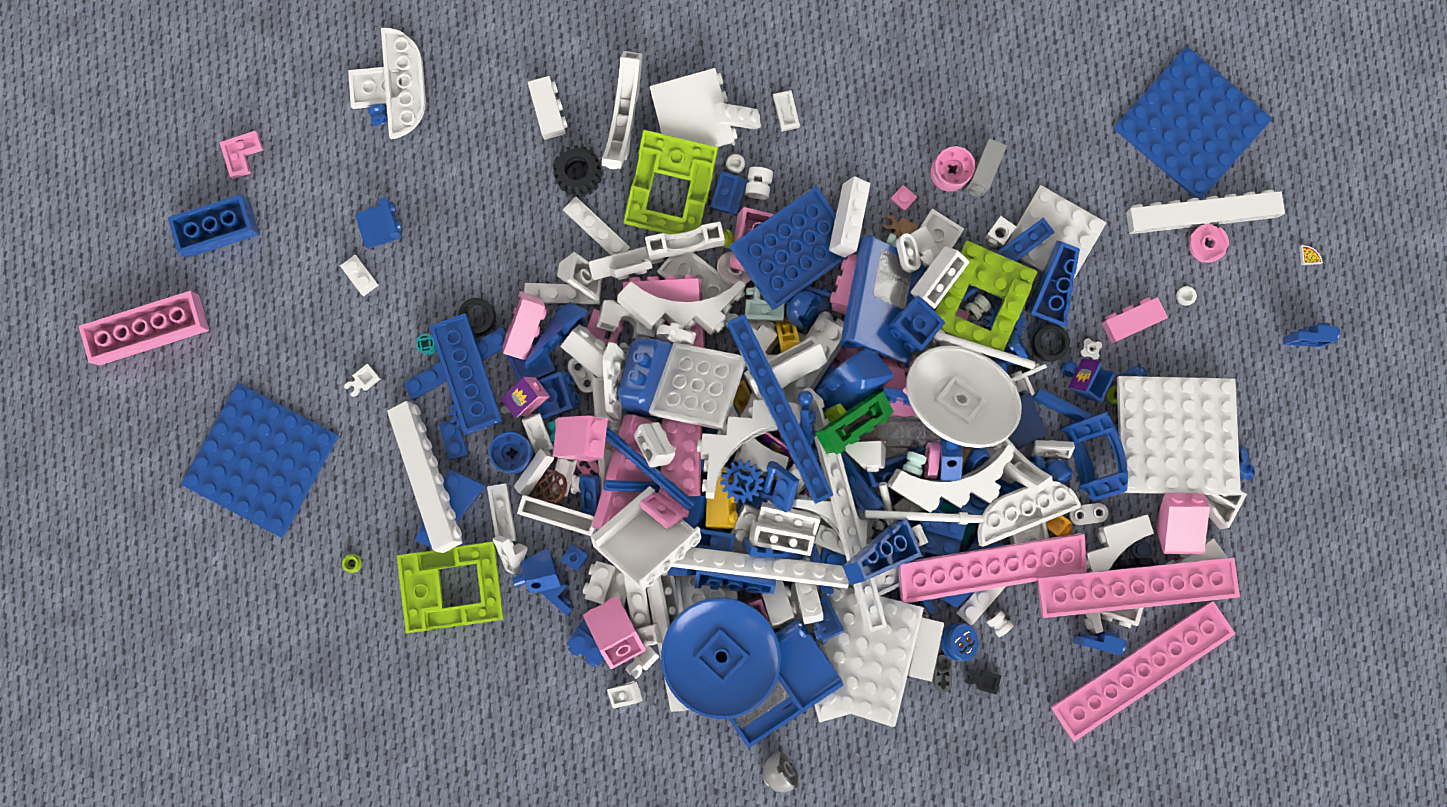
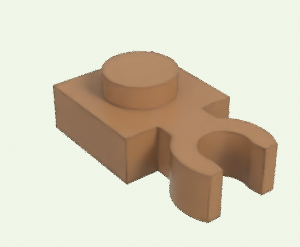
M888 215L886 219L890 220L892 225L883 224L882 226L885 230H894V235L897 238L903 234H911L918 228V225L903 218L900 219V222H897L891 215Z

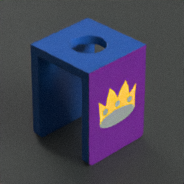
M1083 358L1068 388L1081 398L1102 403L1115 373L1100 369L1102 365L1100 361Z

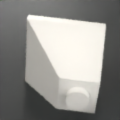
M573 252L559 263L557 277L593 300H599L602 278L593 280L588 261Z
M881 441L856 442L845 446V451L864 469H867L868 472H878L879 468L885 467L887 448Z

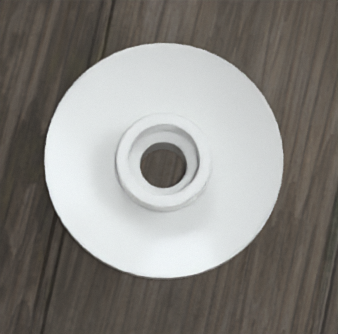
M732 252L723 254L717 262V270L721 278L732 285H735L740 280L747 284L751 278L746 271L729 268Z

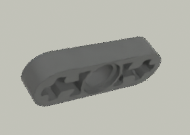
M944 654L937 655L933 673V684L938 691L943 693L948 692L952 687V660ZM939 658L947 660L946 668H938L937 661ZM937 671L942 673L948 672V675L944 674V680L948 682V685H945L943 689L938 685V682L941 681V675H937Z

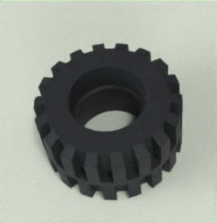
M574 145V149H571L569 146L566 148V152L563 150L559 152L560 157L556 156V163H553V174L560 189L565 191L567 195L573 194V197H578V195L586 197L585 193L592 194V190H597L598 183L602 181L601 165L596 154L594 155L592 150H587L584 146L579 148L578 145ZM575 163H583L589 168L587 175L580 180H573L567 176L569 167Z

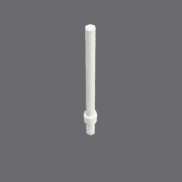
M939 330L933 337L938 342L945 341L1034 369L1036 363L1029 359L946 334L943 330Z
M865 510L864 512L865 518L903 520L907 518L908 520L958 522V524L982 523L984 521L983 515H968L967 512H959L958 514Z

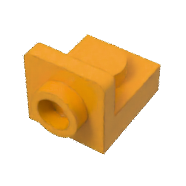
M1063 515L1046 521L1047 530L1056 537L1070 535L1073 526L1071 521Z

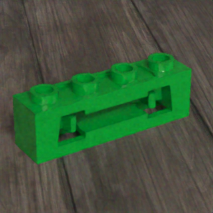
M883 391L873 393L815 434L826 454L835 453L837 455L845 451V446L849 443L854 444L859 441L862 434L872 432L875 429V425L889 420L888 416L894 413ZM863 414H865L866 417L872 416L869 419H863L861 422H859L846 432L843 428L838 429L840 427L849 425Z

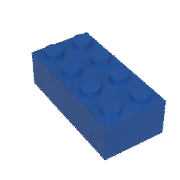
M241 194L168 217L177 252L186 258L259 235L250 201Z

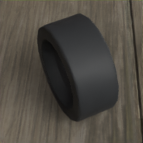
M482 298L468 299L459 308L458 315L467 313L471 307L476 305L484 307L488 313L487 322L481 327L471 326L474 335H482L489 332L496 322L494 308L488 301Z
M1046 325L1033 335L1031 341L1032 351L1042 361H1057L1065 356L1069 350V335L1058 325ZM1052 332L1060 337L1062 345L1057 353L1046 354L1042 351L1039 342L1043 334Z

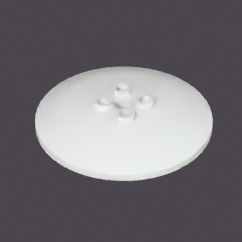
M959 346L932 348L922 353L914 361L908 372L906 389L913 410L930 430L950 442L976 448L993 446L1006 440L1019 424L1022 406L1014 382L997 363L979 352ZM957 398L962 399L965 404L960 403Z

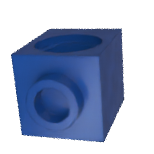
M571 544L561 561L575 571H579L590 554L575 544Z

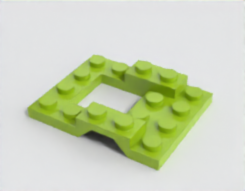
M643 130L636 174L631 186L623 224L665 234H680L699 228L708 199L719 147ZM655 173L691 181L683 218L647 209Z
M966 240L961 254L969 261V264L939 302L935 310L946 322L940 330L945 331L946 334L1004 352L1015 323L1019 319L1030 293L1037 271ZM969 284L1003 299L990 331L955 316Z
M494 542L454 547L444 553L425 551L396 555L406 634L504 619ZM477 564L481 603L444 608L439 569Z

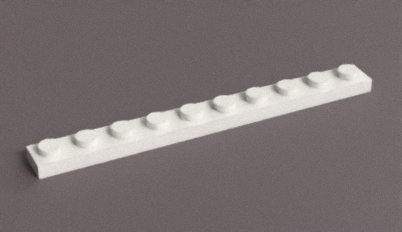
M815 436L814 439L823 473L833 492V496L830 499L848 562L865 547V542L841 453L837 455L835 453L826 454L817 436ZM874 577L854 584L866 633L887 627Z
M691 547L682 559L676 560L671 565V567L848 588L849 584L843 566L749 556V554L694 547Z

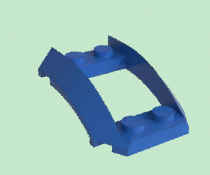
M1106 410L1083 420L1073 421L1060 428V431L1064 432L1069 439L1068 442H1074L1075 448L1072 455L1078 470L1079 489H1084L1094 501L1127 491L1128 468L1124 448ZM1107 434L1116 457L1118 472L1095 479L1093 463L1084 441Z

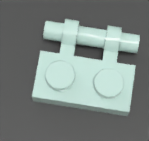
M756 286L754 288L746 287V295H754L753 300L746 299L745 315L747 320L783 322L784 303L772 311L765 300H759V297L762 295Z

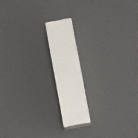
M540 448L516 482L514 488L519 494L528 496L554 460L549 451Z

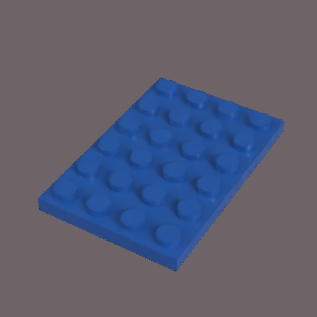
M817 186L729 245V248L772 311L845 259L829 251L836 214Z

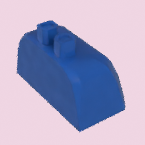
M637 338L630 344L617 392L618 400L627 414L658 419L657 416L650 415L649 409L673 343L664 340Z
M865 348L842 363L815 390V393L823 399L825 406L822 408L823 412L839 403L848 411L871 394L881 390L894 375L875 351Z

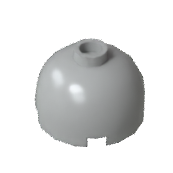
M779 751L766 760L763 769L765 784L779 793H786L800 786L799 773H794L789 764L794 763L786 752Z

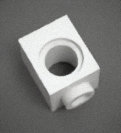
M1000 216L985 239L988 240L987 243L991 247L1001 248L1016 226ZM995 231H1001L1003 238L997 237Z

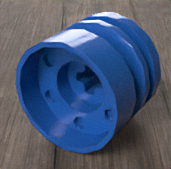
M504 432L493 439L489 447V457L491 463L497 469L509 474H519L524 472L533 460L534 450L531 442L526 437L515 432ZM512 449L518 452L514 459L509 456V453H512Z

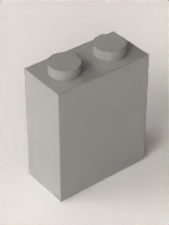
M990 138L988 139L975 165L974 175L966 187L969 194L975 197L985 195L992 184L1007 145Z

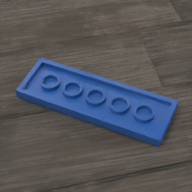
M463 313L429 326L464 434L467 435L503 422L467 314Z

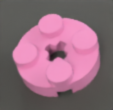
M1204 224L1195 229L1189 236V250L1200 262H1214L1225 255L1229 239L1222 228H1217L1213 224ZM1205 239L1213 242V244L1210 245L1211 248L1205 246Z

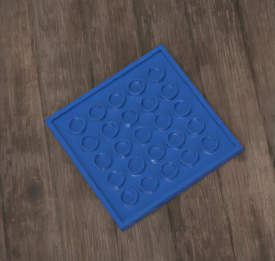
M1186 46L1113 129L1191 196L1201 200L1273 118Z
M237 383L181 485L271 533L284 538L339 435Z

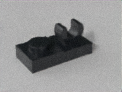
M1132 554L1129 555L1128 560H1124L1123 556L1119 555L1118 560H1115L1113 563L1114 570L1156 566L1152 558L1134 559Z

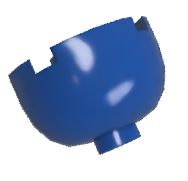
M800 291L787 300L785 306L787 307L786 314L789 322L801 330H805L804 326L809 327L819 312V309L816 307L817 303L821 304V297L810 291Z

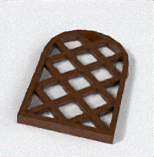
M546 469L544 472L545 478L542 481L539 479V483L528 496L546 502H558L565 495L567 480L562 473ZM553 476L555 480L550 483L549 478ZM562 478L563 484L560 486L559 480ZM547 481L548 486L544 489L543 483ZM556 483L558 488L553 491L552 486ZM540 486L542 491L537 494L536 489ZM548 489L551 491L549 496L546 495ZM559 491L560 495L556 498L555 494Z

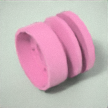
M954 146L943 150L934 160L930 169L934 185L947 192L962 188L974 175L975 160L972 154L962 147ZM953 168L955 171L949 174L947 171Z

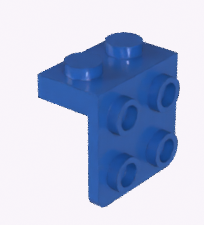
M386 197L378 199L379 206L358 212L355 215L364 245L368 249L403 238L401 223L395 216L397 212L393 201L390 202Z

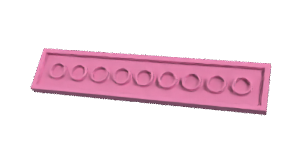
M695 322L694 326L689 330L696 333L693 346L705 348V330ZM663 418L662 429L666 431L669 443L675 448V456L670 464L661 466V473L688 496H700L701 452H697L698 440H702V426Z
M1078 533L909 561L898 566L901 602L910 603L1037 581V578L1087 573L1085 535Z
M1234 558L1037 578L1042 618L1240 597Z
M1210 600L1050 708L1071 740L1076 741L1235 635V632L1214 601Z

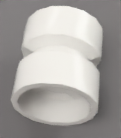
M750 167L748 174L750 182L746 185L745 195L750 198L767 200L770 193L768 185L772 182L773 171L763 167Z

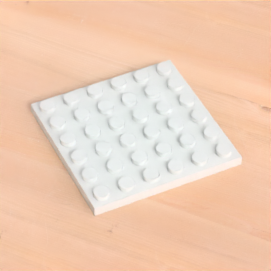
M1117 377L1118 433L1124 448L1128 468V488L1124 493L1241 495L1235 379Z
M816 585L819 598L824 597L819 585ZM832 587L834 593L829 595L828 598L843 626L844 633L826 640V643L822 645L821 641H817L814 637L812 623L805 624V627L838 672L844 685L818 702V704L895 727L924 608L879 596L887 627L866 633L858 600L854 594L855 589Z

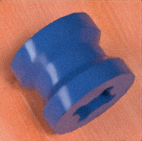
M376 104L368 108V113L372 117V125L378 126L388 123L387 107L385 104Z

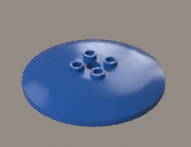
M709 598L689 606L671 623L662 644L661 665L669 689L686 708L708 718L730 719L753 711L767 699L778 680L781 667V651L778 638L771 624L755 608L736 599ZM719 651L727 654L726 661L721 662L717 659L716 655Z

